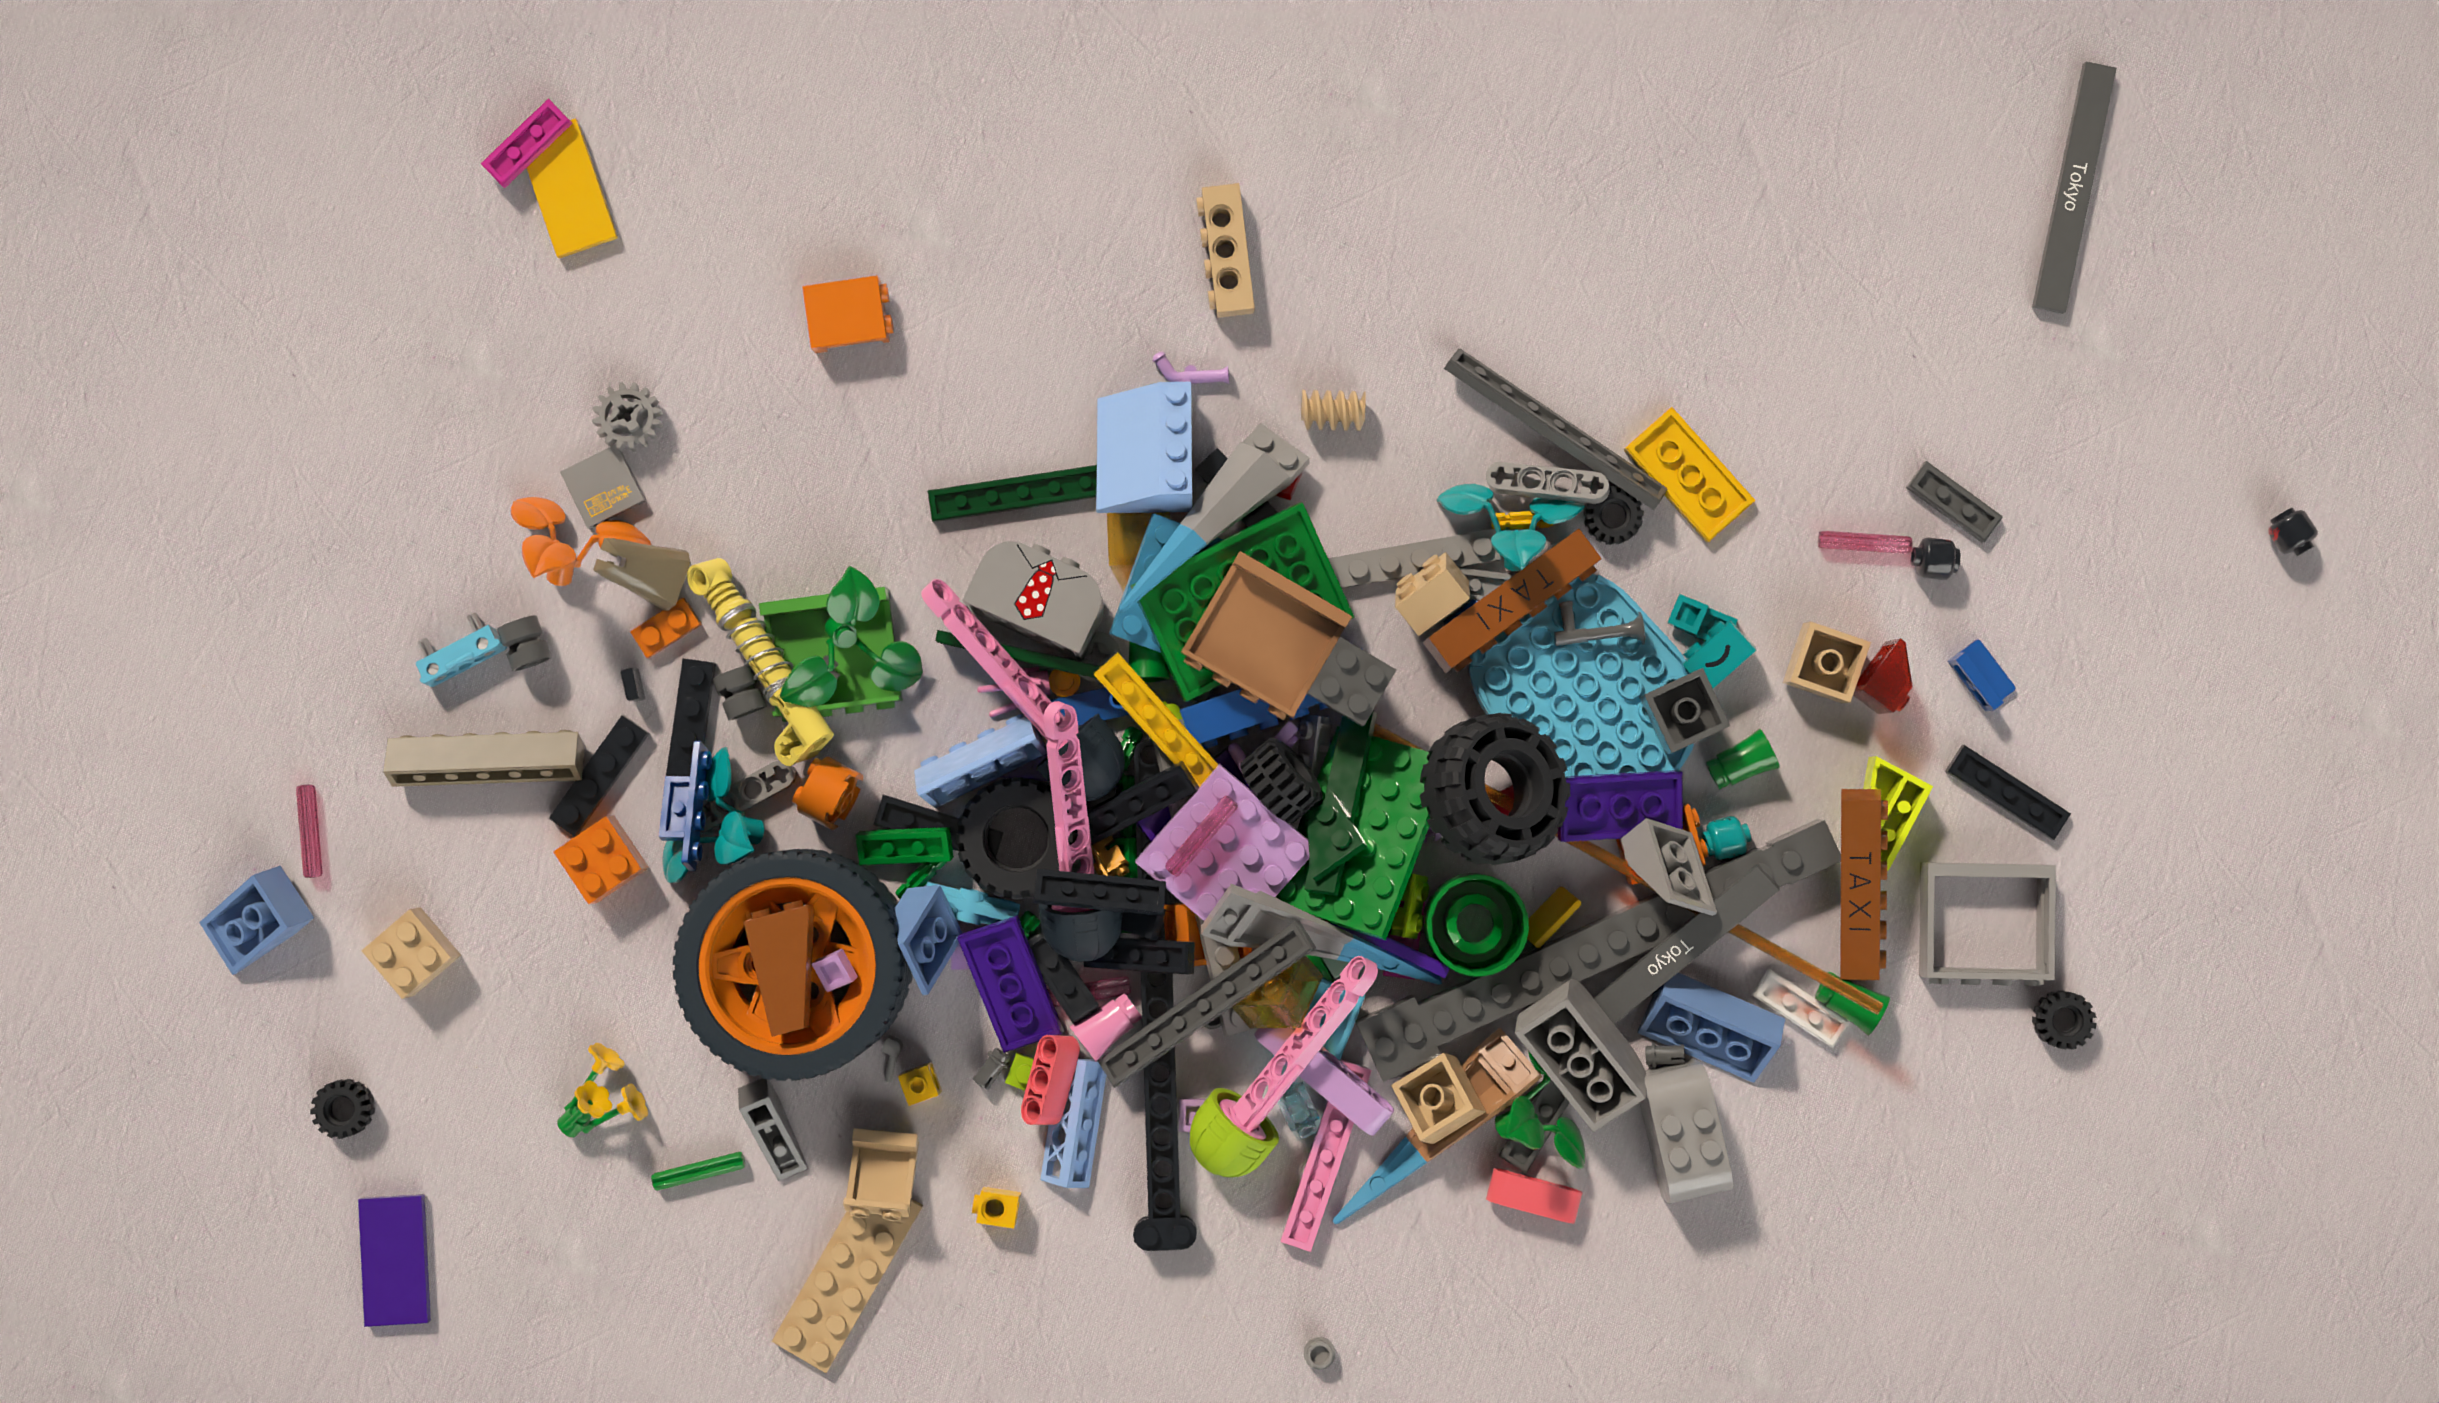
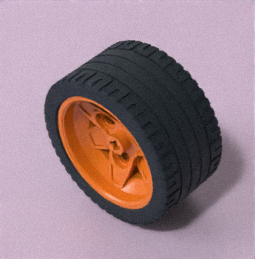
M782 850L753 856L732 865L731 869H725L718 877L713 878L708 883L707 888H703L699 892L698 898L693 900L689 906V912L685 913L682 920L683 925L679 927L677 933L679 937L675 941L674 950L676 952L672 965H675L673 980L676 982V985H674L675 993L679 997L677 1001L680 1009L683 1008V1016L686 1022L690 1023V1029L695 1035L697 1034L700 1037L699 1041L704 1046L707 1045L710 1048L709 1051L713 1055L721 1057V1061L727 1065H733L734 1069L741 1072L746 1071L748 1075L755 1077L759 1075L763 1079H776V1081H786L788 1079L797 1081L805 1078H815L818 1075L822 1076L841 1068L870 1048L887 1032L898 1017L897 1014L901 1011L909 992L908 986L912 981V972L898 945V928L895 912L897 905L895 901L897 899L887 890L888 887L883 882L878 881V877L872 872L870 873L867 868L860 864H855L854 860L842 857V855L836 853L830 854L824 850ZM802 900L806 905H813V926L819 932L818 940L813 943L812 963L818 958L843 949L858 977L851 982L846 995L836 1007L832 990L829 992L825 990L812 966L811 982L818 985L819 995L816 999H810L809 1027L772 1037L750 947L746 945L737 948V945L745 930L743 921L751 920V913L770 908L771 913L774 914L783 911L777 904ZM835 920L846 932L851 946L831 942ZM739 983L757 985L751 1003L743 994Z

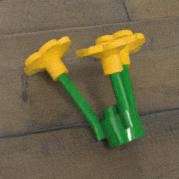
M601 1043L589 1046L588 1051L596 1060L591 1067L592 1072L583 1085L576 1088L574 1098L564 1107L566 1112L557 1120L559 1129L568 1137H576L581 1131L588 1134L594 1127L619 1114L625 1115L630 1112L637 1121L648 1116L645 1098L632 1083L621 1089L624 1101L617 1104V1108L611 1110L612 1103L608 1099V1090L603 1086H597L593 1081L607 1067L617 1071L619 1068H623L625 1063L619 1058L616 1051L606 1048Z

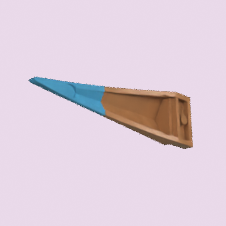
M1500 1027L1477 1046L1462 1065L1486 1112L1434 1144L1420 1141L1414 1128H1412L1376 1172L1334 1217V1224H1339L1512 1105L1515 1098L1521 1096L1542 1078V1075Z

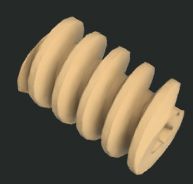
M1302 389L1301 421H1304L1306 430H1310L1313 421H1316L1319 430H1323L1326 421H1329L1332 431H1335L1338 422L1342 423L1344 431H1348L1351 422H1354L1357 431L1361 430L1365 422V391L1361 400L1358 399L1356 391H1351L1348 400H1346L1342 390L1338 391L1336 399H1333L1330 390H1326L1323 399L1320 398L1318 390H1313L1310 399H1308L1306 391Z

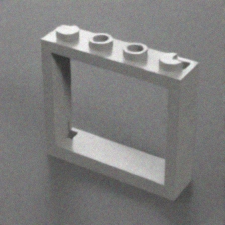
M1920 862L1919 976L1929 978V984H1949V979H1961V984L1980 985L1981 979H1993L1992 985L2011 986L2012 980H2024V985L2044 986V980L2055 981L2056 865ZM1935 876L2037 878L2036 969L1934 967Z

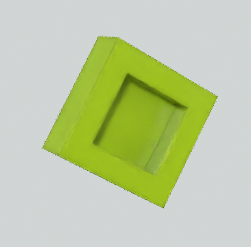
M1017 1052L1005 1083L1025 1091L1034 1058Z

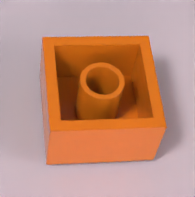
M615 815L605 816L553 851L588 905L598 903L649 868Z

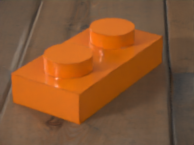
M681 598L670 610L659 612L631 630L630 633L645 657L651 658L702 624L686 598Z

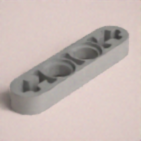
M1496 462L1486 472L1489 488L1498 494L1597 504L1603 502L1610 492L1606 476L1594 471ZM1503 471L1507 478L1515 479L1514 473L1518 472V487H1514V482L1510 479H1503L1502 484H1497L1493 476L1497 477L1499 472ZM1527 475H1538L1541 478L1540 484L1532 489L1525 487L1523 480ZM1561 477L1569 478L1572 481V487L1566 492L1556 490L1554 484L1557 479ZM1577 479H1582V486L1588 487L1592 486L1594 481H1597L1603 489H1598L1596 494H1591L1589 488L1580 487L1581 493L1579 494L1577 493Z
M779 760L772 762L732 784L726 796L733 799L735 809L746 811L790 787L796 780V769L793 765L786 766ZM778 766L781 769H788L789 773L785 776L787 781L783 783L782 780H775L770 783L774 789L769 792L768 783L761 775L766 773V778L776 775V768ZM752 780L759 782L762 787L761 795L755 799L749 798L745 792V786ZM704 800L703 812L710 811L706 807L710 803L711 811L718 820L714 822L713 816L706 818L705 829L700 831V834L722 824L723 819L727 815L718 810L716 800L713 802Z

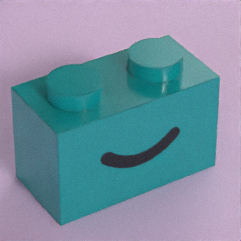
M1720 620L1707 632L1710 636L1709 639L1702 645L1695 642L1683 653L1686 659L1682 665L1689 673L1703 668L1713 689L1756 651L1753 643L1731 620H1728L1725 624Z

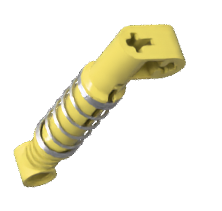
M715 558L689 567L687 581L690 589L695 594L703 595L707 599L708 604L715 611L717 616L716 623L720 630H731L726 635V639L732 638L737 646L735 652H741L746 659L744 666H750L756 674L753 680H760L765 688L763 694H766V699H768L772 706L778 707L788 722V726L777 737L774 744L778 760L786 766H792L818 755L832 739L834 733L816 707L800 706L784 702L780 698L783 684L793 670V663L784 660V650L776 648L774 645L775 637L765 632V622L755 618L756 608L750 600L743 599L739 591L736 590L735 585L731 583L732 572L728 563L721 558Z

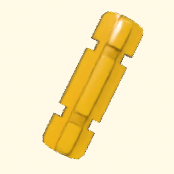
M1531 511L1509 512L1508 515H1505V512L1495 513L1501 530H1505L1506 527H1509V530L1529 529L1532 518L1536 515ZM1541 519L1536 526H1539V528H1550L1553 524H1548ZM1491 520V527L1495 529Z

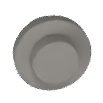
M1324 1337L1310 1339L1304 1347L1306 1363L1318 1370L1329 1367L1335 1359V1348L1332 1342Z

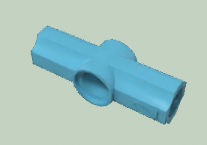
M927 882V885H926V886L941 885V884H937V883H933V882ZM941 885L956 920L981 925V923L990 925L1019 915L1021 905L1019 903L990 897L988 893L964 887L957 889Z

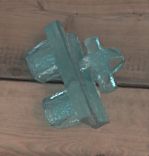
M1303 1081L1300 1083L1293 1082L1277 1104L1291 1132L1297 1129L1300 1138L1304 1139L1318 1132L1314 1121L1320 1119Z

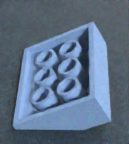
M1157 382L1098 398L1096 512H1189L1192 508L1191 382Z
M1023 714L1007 720V726L995 731L994 728L981 732L977 735L978 740L968 745L966 742L954 745L949 749V754L939 759L937 756H932L920 763L921 767L914 770L916 791L922 799L934 808H937L1008 772H1012L1031 761L1043 757V755L1047 754V748L1037 728L1026 716L1024 717Z

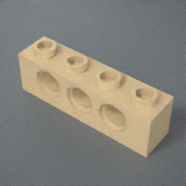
M1235 183L1202 187V197L1196 198L1198 217L1205 216L1206 228L1200 229L1202 248L1208 247L1210 259L1204 260L1206 279L1212 278L1214 290L1208 291L1210 310L1216 309L1217 318L1253 314L1255 306L1240 185ZM1223 213L1230 218V222L1224 227H1218L1213 223L1212 219L1215 215ZM1220 245H1230L1234 250L1232 256L1229 258L1218 256L1216 250ZM1226 275H1231L1237 279L1238 284L1233 289H1225L1221 286L1220 280Z

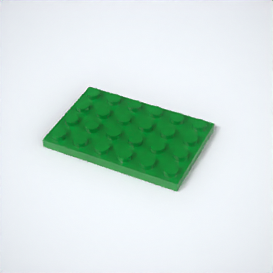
M1302 502L1197 552L1137 601L1184 701L1187 702L1221 685L1211 678L1214 673L1205 667L1198 671L1184 663L1183 661L1186 656L1182 655L1181 651L1240 551L1351 615V619L1355 618ZM1136 583L1130 585L1131 589H1133Z
M1337 726L1317 777L1323 795L1319 802L1324 800L1340 726ZM1373 736L1354 819V825L1368 847L1345 862L1338 896L1307 892L1304 889L1310 865L1308 859L1275 898L1323 921L1386 941L1429 829L1427 820L1430 817L1427 808H1422L1420 794L1424 792V783L1420 782L1423 765L1428 763L1426 758L1429 754L1428 751ZM1306 812L1302 815L1297 830L1308 839Z

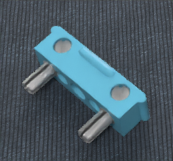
M476 612L471 613V615L467 616L473 633L436 652H434L428 638H422V640L418 641L424 656L423 659L415 662L421 675L420 682L429 687H435L503 652L507 647L503 646L495 628L490 625L483 627Z

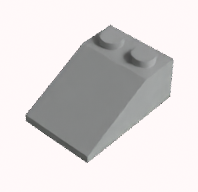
M1646 818L1621 838L1625 852L1624 856L1628 865L1666 902L1711 916L1717 913L1691 832Z

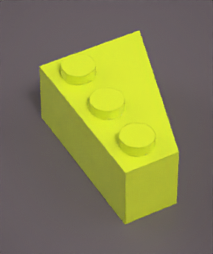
M1877 756L1868 757L1863 789H1881V800H1888V820H1881V831H1888L1887 850H1881V861H1887V871H1889L1933 786Z

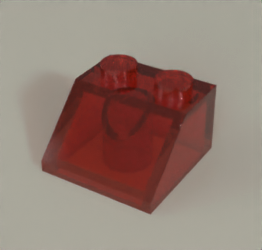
M1899 638L1885 641L1864 669L1857 682L1853 696L1877 714L1894 713L1896 710L1900 712L1911 698L1908 693L1913 685L1907 647L1904 640Z

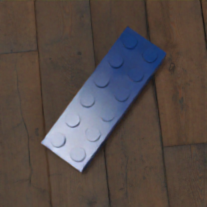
M1242 689L1180 709L1186 729L1204 749L1217 746V739L1229 735L1230 741L1249 734L1247 728L1259 725L1260 730L1278 725V717L1267 711L1270 705L1258 699L1257 703L1254 704L1239 695ZM1306 694L1295 716L1290 718V720L1308 715L1309 707L1319 705L1320 710L1328 707Z

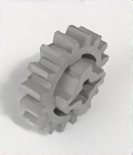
M623 382L619 383L618 391L608 387L609 396L607 398L602 395L598 396L602 406L593 407V411L599 417L592 419V422L595 426L601 427L596 433L600 438L606 437L605 443L609 447L616 442L617 449L622 452L626 445L633 452L636 451V444L641 443L645 448L648 447L646 439L648 437L654 439L658 437L653 431L654 427L662 428L663 426L661 421L656 419V417L663 415L661 408L655 407L659 401L655 396L649 398L651 392L646 387L639 392V386L634 382L630 389H627ZM634 398L637 400H635L634 402L625 401L624 399ZM613 406L612 414L608 417L609 411ZM629 412L632 419L626 422L624 414ZM648 417L647 423L642 429L644 419ZM626 432L631 433L632 436H620L619 434Z

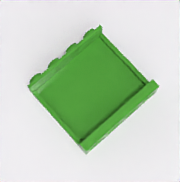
M886 587L876 588L880 602L875 616L868 621L856 620V624L853 626L857 631L858 639L879 657H881V653L887 645L895 642L889 589ZM829 594L759 603L760 616L764 617L766 624L765 632L775 637L774 645L776 648L784 650L783 658L785 661L793 663V669L808 657L816 655L823 658L825 655H828L826 641L829 639V636L825 632V624L830 618L826 609ZM853 644L848 648L834 646L835 661L839 664L835 671L841 674V676L837 680V687L833 696L824 704L816 706L822 717L833 716L832 710L844 708L845 714L864 712V706L875 704L877 710L896 708L895 702L903 701L902 691H886L874 684L870 677V671L877 662L857 645ZM775 706V711L772 712L773 716L782 717V722H787L778 707Z

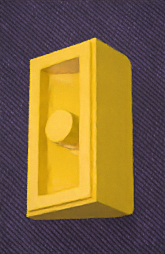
M1559 887L1529 917L1527 940L1534 947L1540 948L1581 906L1582 902L1564 887Z

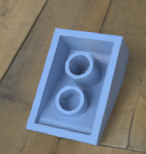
M280 865L252 875L199 923L232 975H234L295 935L314 917Z
M941 885L907 888L895 907L898 945L922 995L930 993L959 944L957 937L959 934H963Z

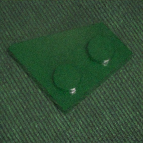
M1333 793L1307 811L1310 875L1317 882L1368 846L1339 799Z

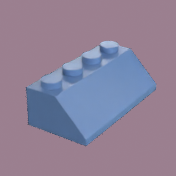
M1677 973L1654 991L1639 1026L1638 1033L1667 1046L1684 1044L1685 1054L1754 1083L1781 1046L1785 1018L1681 973Z

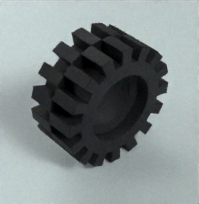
M1611 486L1609 487V495L1603 502L1586 504L1587 508L1584 510L1586 520L1584 523L1585 527L1587 526L1589 529L1588 533L1591 536H1595L1598 542H1605L1606 545H1617L1636 535L1643 523L1641 520L1642 516H1644V510H1641L1640 506L1642 503L1639 500L1637 501L1636 498L1623 489ZM1618 504L1624 509L1626 517L1620 527L1611 528L1603 522L1602 511L1606 505Z
M2059 990L2056 993H2047L2048 997L2046 998L2041 997L2039 1000L2040 1006L2034 1007L2033 1011L2037 1013L2036 1017L2032 1016V1022L2036 1023V1027L2033 1028L2036 1033L2041 1035L2039 1038L2042 1041L2060 1049L2066 1050L2068 1048L2072 1050L2077 1049V1045H2085L2086 1038H2092L2094 1034L2090 1033L2091 1028L2096 1029L2097 1023H2093V1018L2097 1017L2096 1013L2091 1011L2093 1007L2091 1003L2085 1001L2086 998L2063 990ZM2061 1008H2069L2075 1015V1024L2067 1032L2058 1031L2053 1024L2054 1014Z
M341 1079L324 1085V1088L316 1092L318 1096L312 1099L311 1104H315V1106L310 1109V1115L315 1114L316 1119L312 1120L314 1125H320L319 1132H327V1137L330 1138L337 1137V1139H343L363 1131L365 1126L371 1123L370 1115L375 1113V1108H371V1104L375 1103L374 1097L369 1098L368 1096L371 1091L368 1088H362L363 1083L359 1081L353 1082L354 1079ZM337 1097H346L353 1103L354 1113L347 1121L337 1119L332 1113V1104Z

